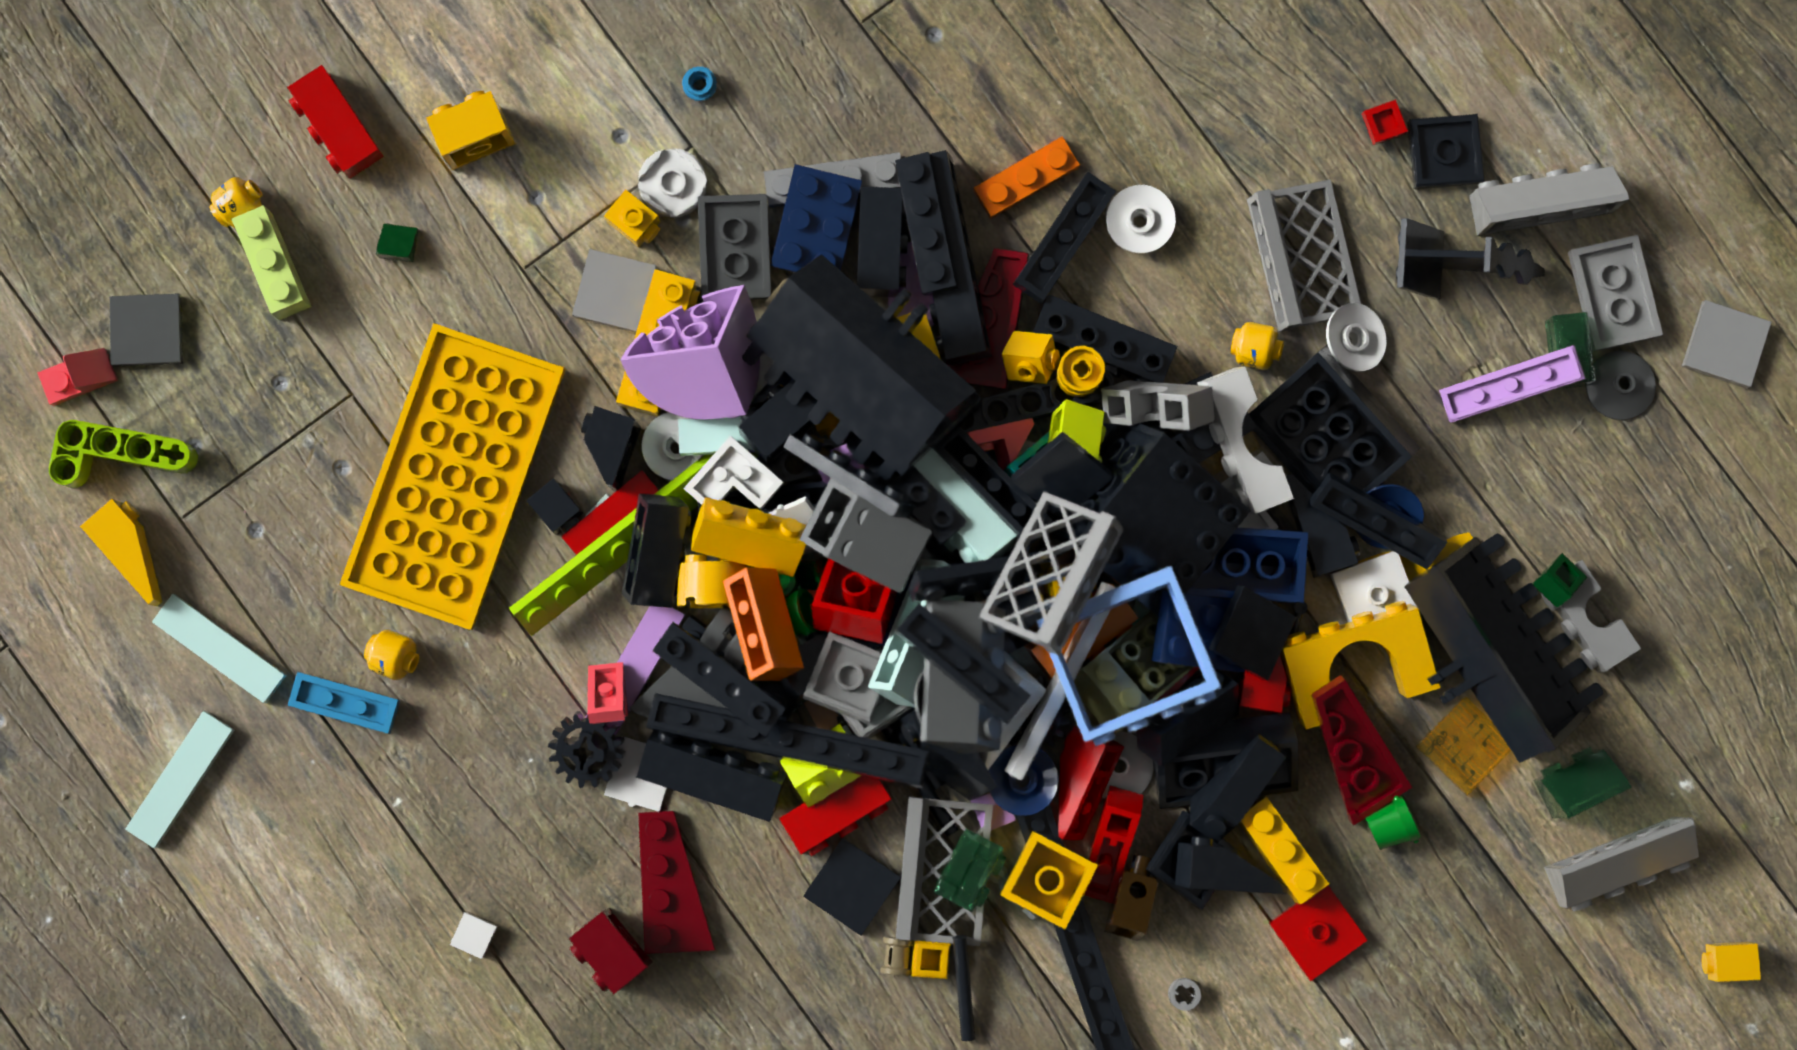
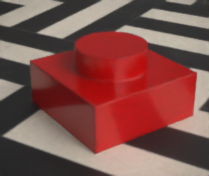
M1396 99L1362 112V117L1373 146L1400 137L1408 132Z

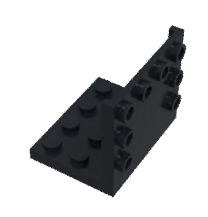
M1139 423L1135 425L1116 424L1103 440L1099 449L1102 464L1112 471L1113 479L1081 505V507L1099 514L1105 512L1115 516L1124 529L1103 571L1122 586L1171 566L1181 592L1187 593L1251 510L1165 433ZM1049 511L1046 512L1055 522L1059 521V519L1056 518ZM1085 518L1073 523L1072 527L1076 538L1088 534L1094 522ZM1067 526L1053 532V538L1063 543L1071 541ZM1167 586L1136 600L1158 618L1162 590L1169 591Z

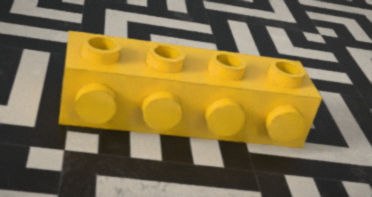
M655 269L634 340L640 333H645L647 336L659 326L657 319L682 305L683 310L699 304L701 291L696 290L697 284L695 280ZM624 372L616 400L618 406L655 417L660 416L661 408L645 398L632 384L626 372Z

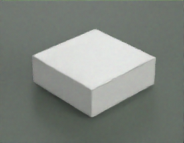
M464 912L450 945L483 959L498 926L473 914Z

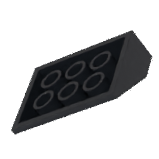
M1328 345L1318 351L1249 413L1257 426L1253 431L1312 494L1315 493L1329 472L1367 493L1383 483L1420 449L1419 445L1354 373L1344 368L1335 360Z

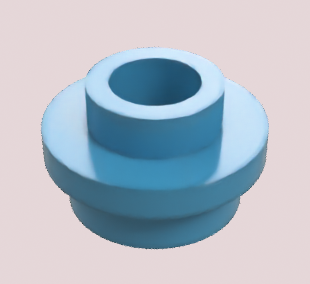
M698 66L691 68L685 73L682 86L685 94L690 99L705 101L715 93L717 81L711 70ZM696 80H704L706 82L705 88L702 90L695 89L693 85Z

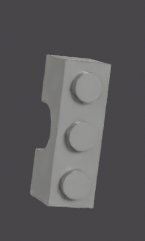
M1126 380L1101 389L1104 423L1135 425L1141 422L1160 420L1161 428L1192 430L1215 421L1212 386Z
M1583 560L1573 564L1588 578L1570 599L1561 606L1556 607L1542 593L1541 596L1549 609L1552 611L1557 610L1563 619L1561 627L1565 634L1571 640L1576 639L1583 651L1580 652V655L1585 664L1591 670L1595 668L1598 673L1606 672L1641 648L1622 619L1612 621L1604 627L1595 626L1588 620L1585 611L1586 603L1591 596L1602 589Z

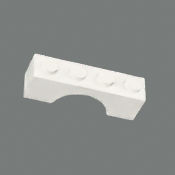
M1235 367L1197 382L1201 386H1212L1215 421L1209 425L1213 440L1217 444L1220 443L1224 457L1221 458L1226 474L1229 477L1232 476L1236 489L1233 491L1234 496L1251 510L1250 514H1257L1294 499L1282 466L1268 465L1258 461L1250 454L1244 444L1242 436L1243 420L1248 409L1257 401L1246 367Z

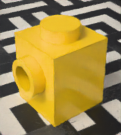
M626 189L604 215L608 224L638 248L644 242L649 244L660 231L658 226L661 222L659 216Z
M1013 331L1002 352L1008 380L1047 384L1052 372L1057 370L1060 362V353L1055 348L1053 335Z
M1757 943L1705 944L1706 952L1702 954V968L1704 973L1708 974V980L1716 982L1761 980Z

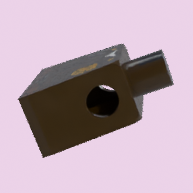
M1133 855L1130 871H1123L1104 932L1135 941L1140 940L1146 935L1159 881L1151 878V873L1146 870L1151 858ZM1130 888L1138 890L1140 893L1139 899L1131 895Z

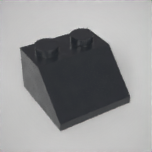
M595 406L592 414H586L581 433L585 434L584 441L605 483L616 492L622 487L642 427L633 418Z

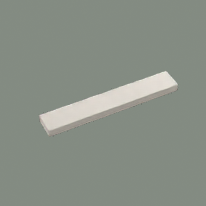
M1101 582L1094 597L1116 587ZM1110 610L1082 620L1071 640L1064 658L1073 681ZM1055 671L1046 689V693L1041 698L1004 770L1019 780L1024 779L1066 697L1057 671Z

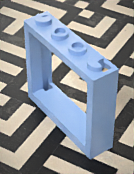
M1171 566L1088 599L1077 622L1167 586L1206 682L1092 728L1062 651L1059 656L1049 652L1085 742L1093 740L1095 746L1115 739L1114 731L1127 727L1130 733L1149 725L1147 720L1149 717L1160 713L1162 719L1182 712L1181 705L1194 700L1197 706L1217 698L1214 691L1221 689ZM1043 618L1036 620L1039 629L1044 621Z

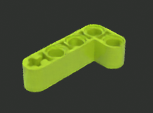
M67 420L56 431L49 463V475L55 483L69 488L81 487L89 478L93 457L174 473H188L196 467L198 454L192 445L178 439L84 421ZM81 429L83 438L79 444L73 446L70 442V436L75 430ZM115 435L117 439L116 447L112 451L106 452L104 448L105 440L109 436ZM149 441L151 452L147 457L140 459L138 448L142 443ZM164 450L176 454L182 452L184 453L183 460L178 459L175 461L164 456ZM73 462L75 474L72 478L66 480L63 476L64 467Z

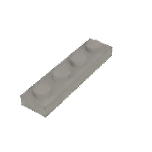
M900 152L806 165V167L862 180L861 187L901 188L895 160L901 159ZM794 167L763 171L769 208L785 206Z

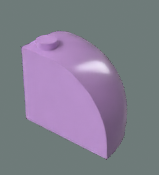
M745 285L734 286L703 295L704 302L686 310H683L682 305L657 319L659 326L647 336L645 333H640L623 354L621 363L632 384L645 398L663 410L691 419L737 418L746 415L758 384L760 358L752 366H749L742 359V355L752 342L746 335L756 323L753 306Z

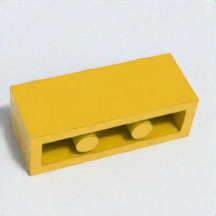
M705 497L693 527L691 551L756 568H775L779 574L793 577L806 547V544L800 538L807 525L799 523L792 518H781L764 513L758 509H749L730 504L724 500Z
M1261 796L1257 799L1239 825L1281 884L1287 887V892L1293 901L1301 905L1329 885V883L1268 797Z

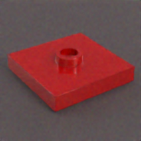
M1329 885L1301 905L1293 904L1268 922L1309 981L1314 980L1368 941Z

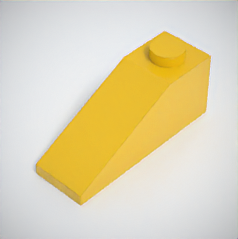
M111 499L80 527L147 604L158 607L163 601L145 530L137 520L140 514L128 501L122 503Z

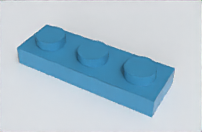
M297 672L287 706L391 734L400 700Z

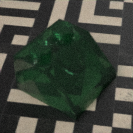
M1591 746L1571 755L1573 761L1563 766L1558 761L1540 770L1542 776L1533 780L1551 817L1569 819L1632 788L1627 778L1604 749L1592 750Z

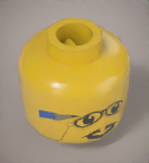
M233 177L211 194L212 204L210 205V211L221 225L226 228L229 226L235 228L232 218L261 207L260 198L263 196V193L252 180L246 182L239 177Z
M1246 322L1241 329L1236 328L1231 345V355H1235L1236 362L1239 365L1267 370L1271 367L1273 360L1280 361L1284 341L1278 340V330L1275 327Z
M383 630L379 634L371 636L364 650V658L367 660L369 669L392 680H400L408 673H413L419 663V654L416 653V643L414 640L392 630Z

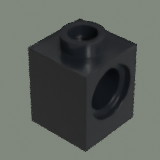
M554 478L526 500L555 535L561 532L565 534L580 521L578 518L584 514Z

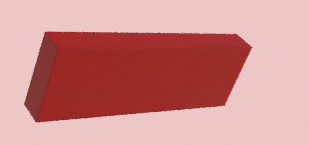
M641 470L561 537L577 555L635 510L639 493L654 495L659 490Z

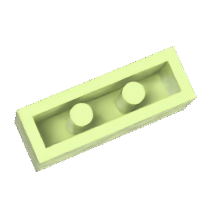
M263 205L232 218L270 313L278 320H282L310 308L311 304L273 213Z

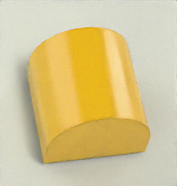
M914 940L911 976L947 979L950 943Z

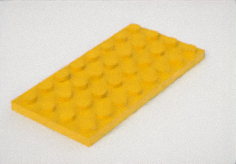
M433 323L339 585L473 631L566 369Z

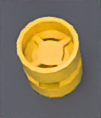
M1076 346L1069 349L1062 356L1056 372L1057 382L1067 395L1086 397L1092 394L1099 387L1105 373V365L1101 355L1095 349L1087 346Z

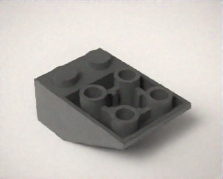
M831 478L800 540L827 558L898 593H902L934 530L911 516L910 518L890 516Z

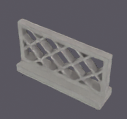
M1331 179L1270 191V189L1257 191L1247 199L1279 332L1329 321L1332 313L1338 308L1329 302L1337 288L1348 294L1350 303L1361 304ZM1323 190L1326 205L1321 212L1305 202L1313 191ZM1303 194L1301 199L1296 195ZM1286 197L1297 205L1289 219L1277 211L1275 199ZM1301 208L1317 218L1309 232L1293 222ZM1321 221L1333 230L1334 238L1329 245L1313 235ZM1289 228L1305 238L1297 252L1285 244L1284 235ZM1309 241L1325 251L1317 265L1301 255ZM1329 255L1341 263L1342 271L1337 279L1321 269ZM1297 261L1313 271L1305 285L1293 277L1292 269ZM1317 274L1333 284L1325 299L1309 289ZM1305 294L1321 304L1313 316L1303 317L1300 302ZM1325 308L1331 311L1328 313H1323Z
M1043 492L979 618L984 622L1041 645L1047 651L1059 656L1124 529L1115 516L1105 512L1099 514ZM1049 504L1061 508L1064 519L1045 526L1043 516ZM1085 518L1094 522L1088 534L1076 538L1072 527L1073 523ZM1067 526L1071 541L1052 547L1048 533ZM1043 536L1048 550L1029 557L1027 547L1030 541ZM1074 548L1077 557L1073 565L1060 570L1055 555ZM1051 558L1055 572L1036 579L1032 565ZM1027 567L1031 582L1013 588L1010 579L1014 572ZM1058 580L1060 590L1057 596L1043 601L1039 587ZM1034 589L1039 604L1020 611L1016 596ZM1011 599L1014 614L1004 618L992 615L998 603ZM1041 611L1044 621L1038 633L1027 630L1023 618ZM1018 621L1019 626L1012 623Z
M908 796L896 939L953 944V937L957 936V934L950 927V924L966 912L975 923L973 938L967 937V945L980 946L993 811L992 804ZM929 806L944 807L953 817L938 832L928 822ZM950 808L964 810L956 816ZM970 810L985 811L984 826L973 835L959 820ZM957 822L969 838L952 851L940 835ZM928 826L934 835L926 841ZM983 832L981 847L975 838ZM938 838L950 854L933 867L925 857V847ZM970 842H973L981 851V860L968 870L956 854ZM953 857L966 873L949 886L937 870ZM925 862L931 870L923 876ZM980 867L979 881H977L972 873ZM934 873L946 887V890L930 902L921 891L922 882ZM970 877L978 887L977 897L965 906L953 889ZM948 893H951L962 909L946 922L934 905ZM922 898L927 906L920 911V901ZM976 903V914L974 916L969 909ZM931 909L943 925L933 934L919 933V918ZM947 928L953 936L940 935V933Z

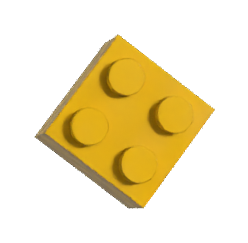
M484 91L473 92L465 97V102L452 106V104L442 105L432 111L433 115L426 117L441 156L452 170L516 144L501 107L491 91L486 93Z
M1032 831L1000 895L1065 929L1098 865Z

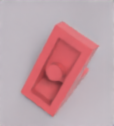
M105 348L63 356V363L37 372L47 400L52 406L118 381Z
M1033 418L971 431L967 434L985 452L994 450L997 463L1004 470L1018 456L1034 426Z
M623 662L588 666L589 723L625 720V717L628 716V703Z

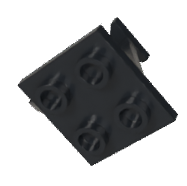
M1408 218L1401 219V229L1398 234L1399 261L1396 268L1397 288L1434 300L1440 299L1442 269L1498 273L1500 278L1508 279L1515 275L1520 285H1528L1532 278L1545 276V269L1534 262L1532 254L1528 249H1520L1516 255L1511 243H1502L1498 248L1494 237H1486L1485 251L1443 250L1445 231Z

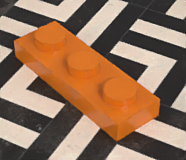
M1063 136L975 186L973 191L989 218L993 219L1077 170L1080 164Z

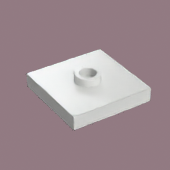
M1394 551L1330 574L1347 622H1351L1352 616L1362 612L1372 611L1373 615L1386 611L1385 606L1394 602L1406 601V605L1412 604L1417 607L1404 587L1409 580L1399 554Z

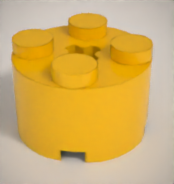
M686 555L683 563H679L677 607L683 608L686 605V601H690V608L715 609L723 608L725 605L729 607L723 581L743 570L747 565L717 558V561H707V555Z

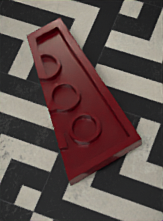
M994 248L981 277L978 288L992 357L953 366L946 361V364L971 386L1007 391L1009 380L1002 352L1013 331H1017L1024 293L1012 284L1029 260L1030 255L1028 253Z
M1340 675L1312 693L1311 696L1348 819L1354 826L1394 800V796L1402 795L1411 789L1412 786L1346 680Z
M675 811L639 812L645 954L716 950Z

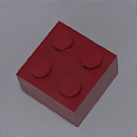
M610 908L601 911L568 938L573 944L569 948L572 954L581 964L588 962L595 971L592 978L604 992L610 990L613 995L653 963Z

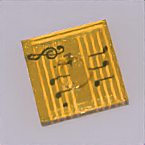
M1466 696L1462 697L1415 746L1466 796L1511 752L1493 722Z

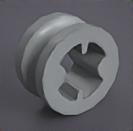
M1179 978L1170 985L1168 998L1177 1009L1189 1011L1199 1004L1201 991L1199 986L1191 979ZM1180 985L1186 989L1189 987L1193 988L1194 994H1190L1193 999L1189 1003H1186L1184 1000L1176 1001L1175 995H1179L1176 989Z

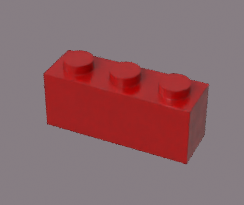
M320 65L287 87L293 95L288 100L299 117L306 115L312 124L307 128L308 132L318 146L322 143L326 145L330 151L326 159L337 174L343 171L351 179L384 157L323 65Z
M861 775L808 808L803 803L780 817L779 820L800 855L808 851L810 856H813L829 846L826 839L838 832L842 838L859 828L856 823L858 819L868 814L872 820L887 811L889 808L886 802L891 800V797L880 779Z

